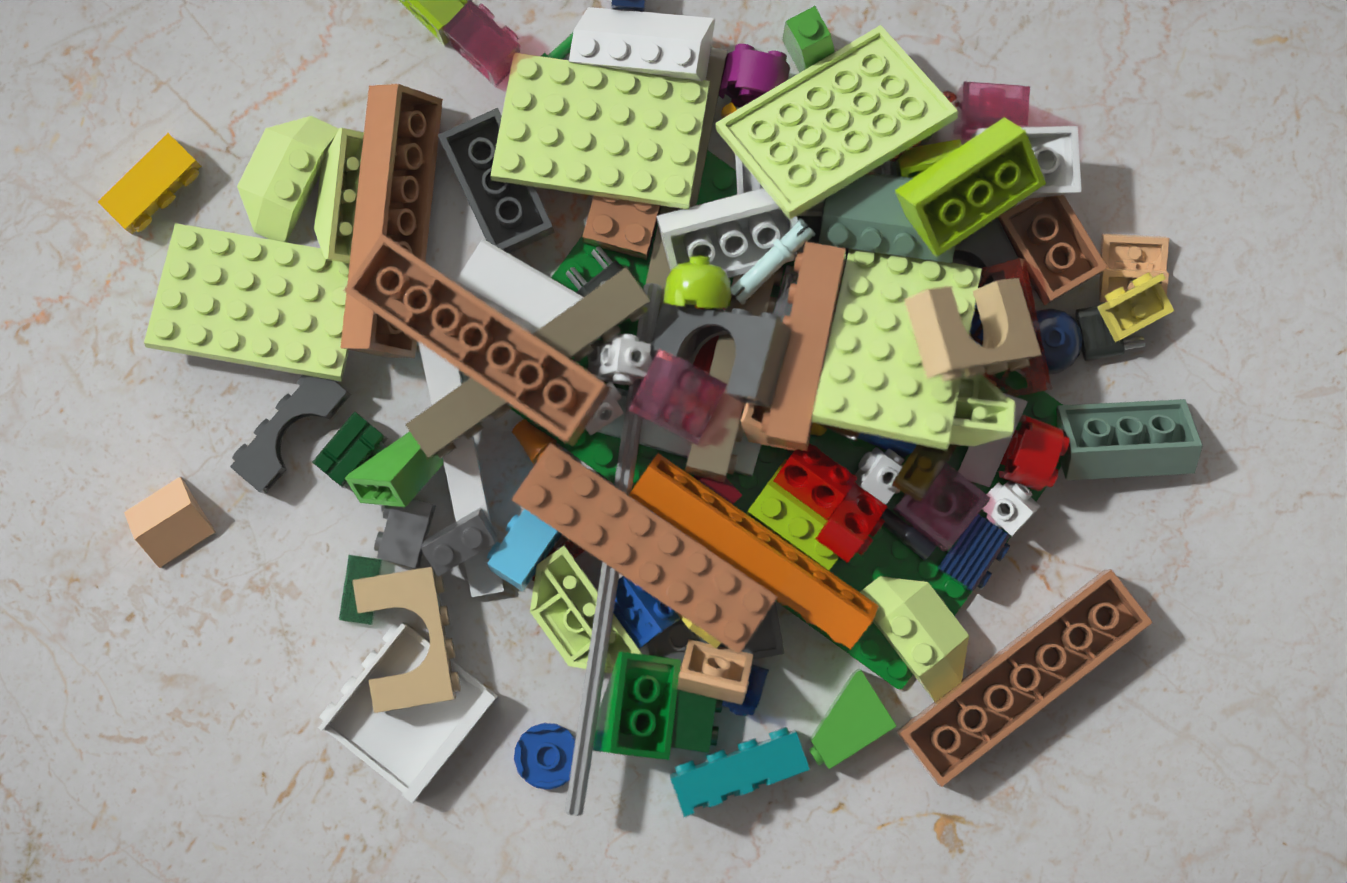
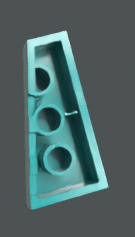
M783 727L768 733L770 736L768 740L758 743L756 738H752L737 744L739 748L737 751L726 754L725 749H721L707 754V761L695 765L694 761L690 760L674 766L676 772L670 774V779L683 817L694 814V808L700 806L702 808L713 807L723 803V801L728 799V796H742L759 789V785H771L810 770L797 732L795 730L789 732L788 727Z

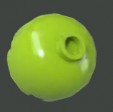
M690 256V262L678 264L669 273L665 285L664 303L678 306L689 304L700 308H726L730 306L731 287L728 275L720 266L710 264V257Z

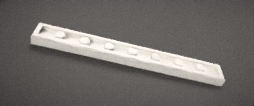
M419 342L429 395L433 405L463 384L458 368ZM462 436L454 442L457 448L443 457L455 519L458 521L481 507L491 523L474 436L468 440L465 436ZM492 546L464 561L472 597L505 591L503 579L491 572L487 564L489 562L487 555Z

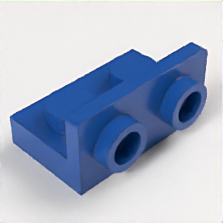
M622 576L618 579L613 614L638 649L648 644L662 631L680 620L676 611L626 577Z

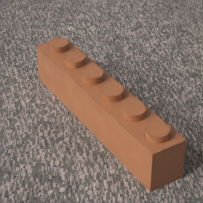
M805 242L804 252H797L794 272H799L797 284L791 283L788 295V303L793 304L791 315H785L783 319V324L791 328L792 331L774 394L771 413H764L761 432L766 433L767 444L808 450L813 425L812 415L846 260V250L844 248Z

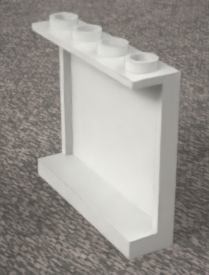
M401 623L399 627L394 624L384 635L382 640L386 644L378 653L373 650L363 661L361 666L365 670L358 679L352 676L343 686L340 692L344 696L338 704L335 705L331 702L319 717L323 722L318 729L327 731L399 789L405 799L413 803L498 696L450 659L452 672L458 671L461 691L456 692V699L374 713L369 680L408 673L424 661L429 650L430 642L407 623Z

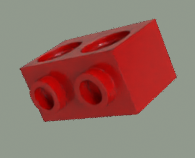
M809 443L807 451L797 449L793 452L773 481L827 520L847 495L857 477Z
M854 483L815 539L848 563L856 552L862 556L873 539L868 535L874 537L885 521L880 517L887 505Z

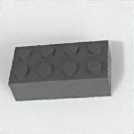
M497 107L438 134V137L486 241L509 254L555 232L535 187L491 180V170L502 118Z

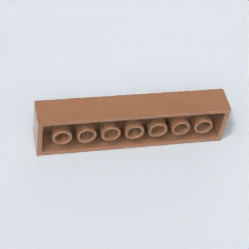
M401 84L369 86L348 283L381 234L424 263L426 262L442 98ZM346 293L340 348L385 358H415L417 340Z
M381 234L343 290L573 446L612 389L383 234Z
M551 443L511 499L738 654L777 598L774 594Z
M1112 569L1103 570L965 677L955 688L938 701L933 702L896 732L936 784L942 787L1153 622Z

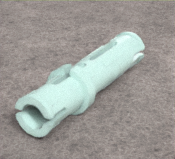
M801 218L780 240L777 238L773 242L774 246L731 287V293L735 296L745 287V290L736 297L743 305L787 260L791 262L795 258L794 253L815 235L813 230L808 227L798 236L808 226Z

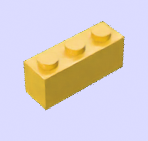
M167 133L97 202L126 231L131 234L135 231L141 232L151 223V216L159 208L164 209L173 202L176 197L174 193L182 185L188 186L198 177V170L202 166Z

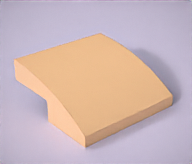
M1102 234L1100 256L1108 268L1101 272L1099 276V301L1107 302L1105 295L1122 286L1125 292L1135 287L1132 281L1148 272L1151 273L1152 277L1161 273L1164 274L1166 279L1161 281L1160 284L1167 296L1169 272L1166 270L1169 238L1165 236Z

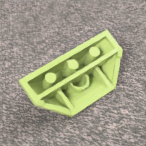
M308 116L265 129L237 186L256 234L270 240L288 241L320 176L321 164L339 128L313 116Z
M339 128L321 164L314 230L325 259L350 264L364 132L346 128Z
M962 373L963 376L960 381L949 444L977 446L1011 436L1013 434L1015 402L1011 398L1006 397L984 376L978 375L965 378V374Z
M562 546L537 564L530 613L567 665L586 669L598 591L566 547ZM614 614L605 665L606 673H612L619 651L642 654Z
M879 576L860 591L861 594L879 606L873 619L874 624L934 702L938 701L962 682L969 635L928 582Z

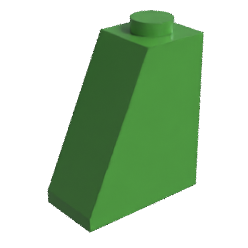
M816 6L785 22L782 41L800 73L835 52L831 34Z
M409 431L350 472L345 479L360 503L406 507L441 468L444 462L443 458L440 459L437 455L428 458Z
M861 669L852 672L809 739L813 747L808 750L818 766L825 763L827 768L831 769L897 727Z

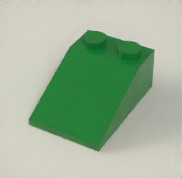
M619 651L599 707L593 751L663 760L670 759L681 660Z

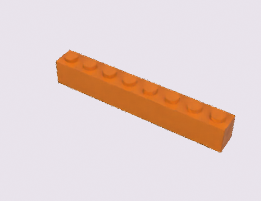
M659 453L629 494L636 502L777 597L776 601L780 604L791 607L801 614L806 622L817 625L827 632L835 642L844 644L851 649L872 623L879 607L876 603Z

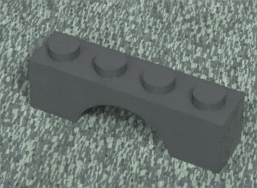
M302 375L297 381L298 389L292 395L286 394L275 407L278 412L269 421L266 418L255 429L254 434L256 437L248 446L243 444L232 456L234 463L230 468L258 492L266 494L287 470L281 456V442L286 430L297 420L308 416L331 419L351 396L335 380Z

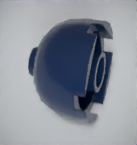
M1052 308L1038 310L1030 315L1041 355L1030 359V366L1028 368L1041 372V374L1049 375L1060 373L1072 366L1080 355L1083 343L1081 328L1076 320L1066 312Z

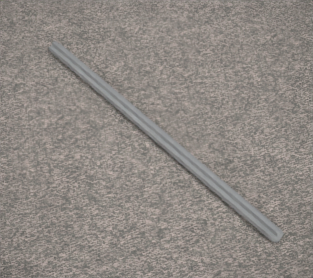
M646 283L644 285V292L651 300V303L646 306L649 312L639 318L637 336L639 337V342L651 344L658 320L662 287L658 284ZM641 379L635 380L633 385H629L614 487L628 496L633 486L648 386ZM602 562L565 808L567 814L581 816L584 812L619 573L604 562Z

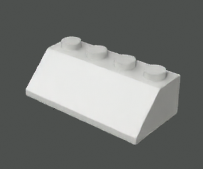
M588 7L574 29L569 62L703 82V80H706L715 19Z
M764 188L657 216L670 271L678 264L690 262V256L710 257V264L720 266L727 273L728 278L747 273L774 246L773 242L777 238L780 240L798 223L797 216L789 220ZM803 246L794 253L795 258L792 261L796 260L797 252H804Z
M484 239L480 241L455 282L530 334L536 332L583 298L581 295Z

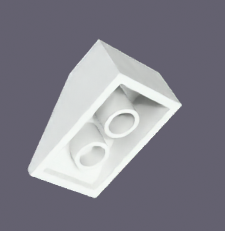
M1078 126L1020 127L1028 135L1046 181L1044 186L1024 199L1081 193ZM979 128L971 136V139H973L974 137H976L988 128Z

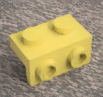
M1148 272L1133 280L1132 283L1135 287L1126 292L1122 286L1105 295L1107 302L1099 305L1097 308L1115 342L1174 311L1160 284L1161 281L1166 279L1163 273L1152 277L1151 273Z

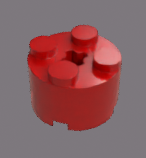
M1022 415L1019 420L1022 425L1019 430L1014 431L1000 464L1005 465V471H999V476L1036 491L1042 490L1045 486L1051 488L1058 476V469L1055 467L1059 456H1063L1066 453L1070 439L1063 435L1062 429Z

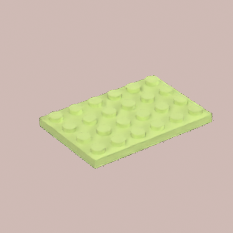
M880 25L716 122L715 125L720 136L789 220L958 119V110Z
M514 53L491 170V180L689 209L710 81L703 80L702 82Z
M175 223L144 340L145 347L342 382L349 352L347 349L340 348L346 292L343 290L348 283L350 264L325 259L321 248Z
M849 249L812 422L947 450L961 377L943 382L941 377L927 379L904 299L927 289L952 286L962 323L969 334L976 302L973 291L978 289L982 269L957 263Z

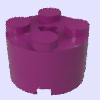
M736 44L735 50L726 55L719 96L724 100V96L727 95L731 98L734 106L742 108L789 79L790 65L786 62L787 55L775 50L768 51V53L757 51L748 44Z

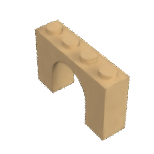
M1019 278L998 280L973 291L984 331L982 346L978 345L965 330L952 286L927 289L904 299L927 379L941 377L942 381L946 382L962 377V373L965 374V378H971L984 374L986 369L988 375L1007 370V366H1009L1010 371H1015L1030 366L1029 360L1041 355Z
M432 567L353 580L358 613L397 607L409 609L422 618L430 635V646L427 656L417 668L408 673L369 680L374 713L456 699V692L461 691L458 671L452 672L450 659L455 658L453 639H447L445 626L450 625L447 605L441 606L439 593L445 592L443 576H437Z

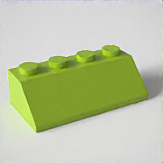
M1004 117L896 189L895 193L906 218L933 255L938 257L1044 186L1046 181L1026 131Z

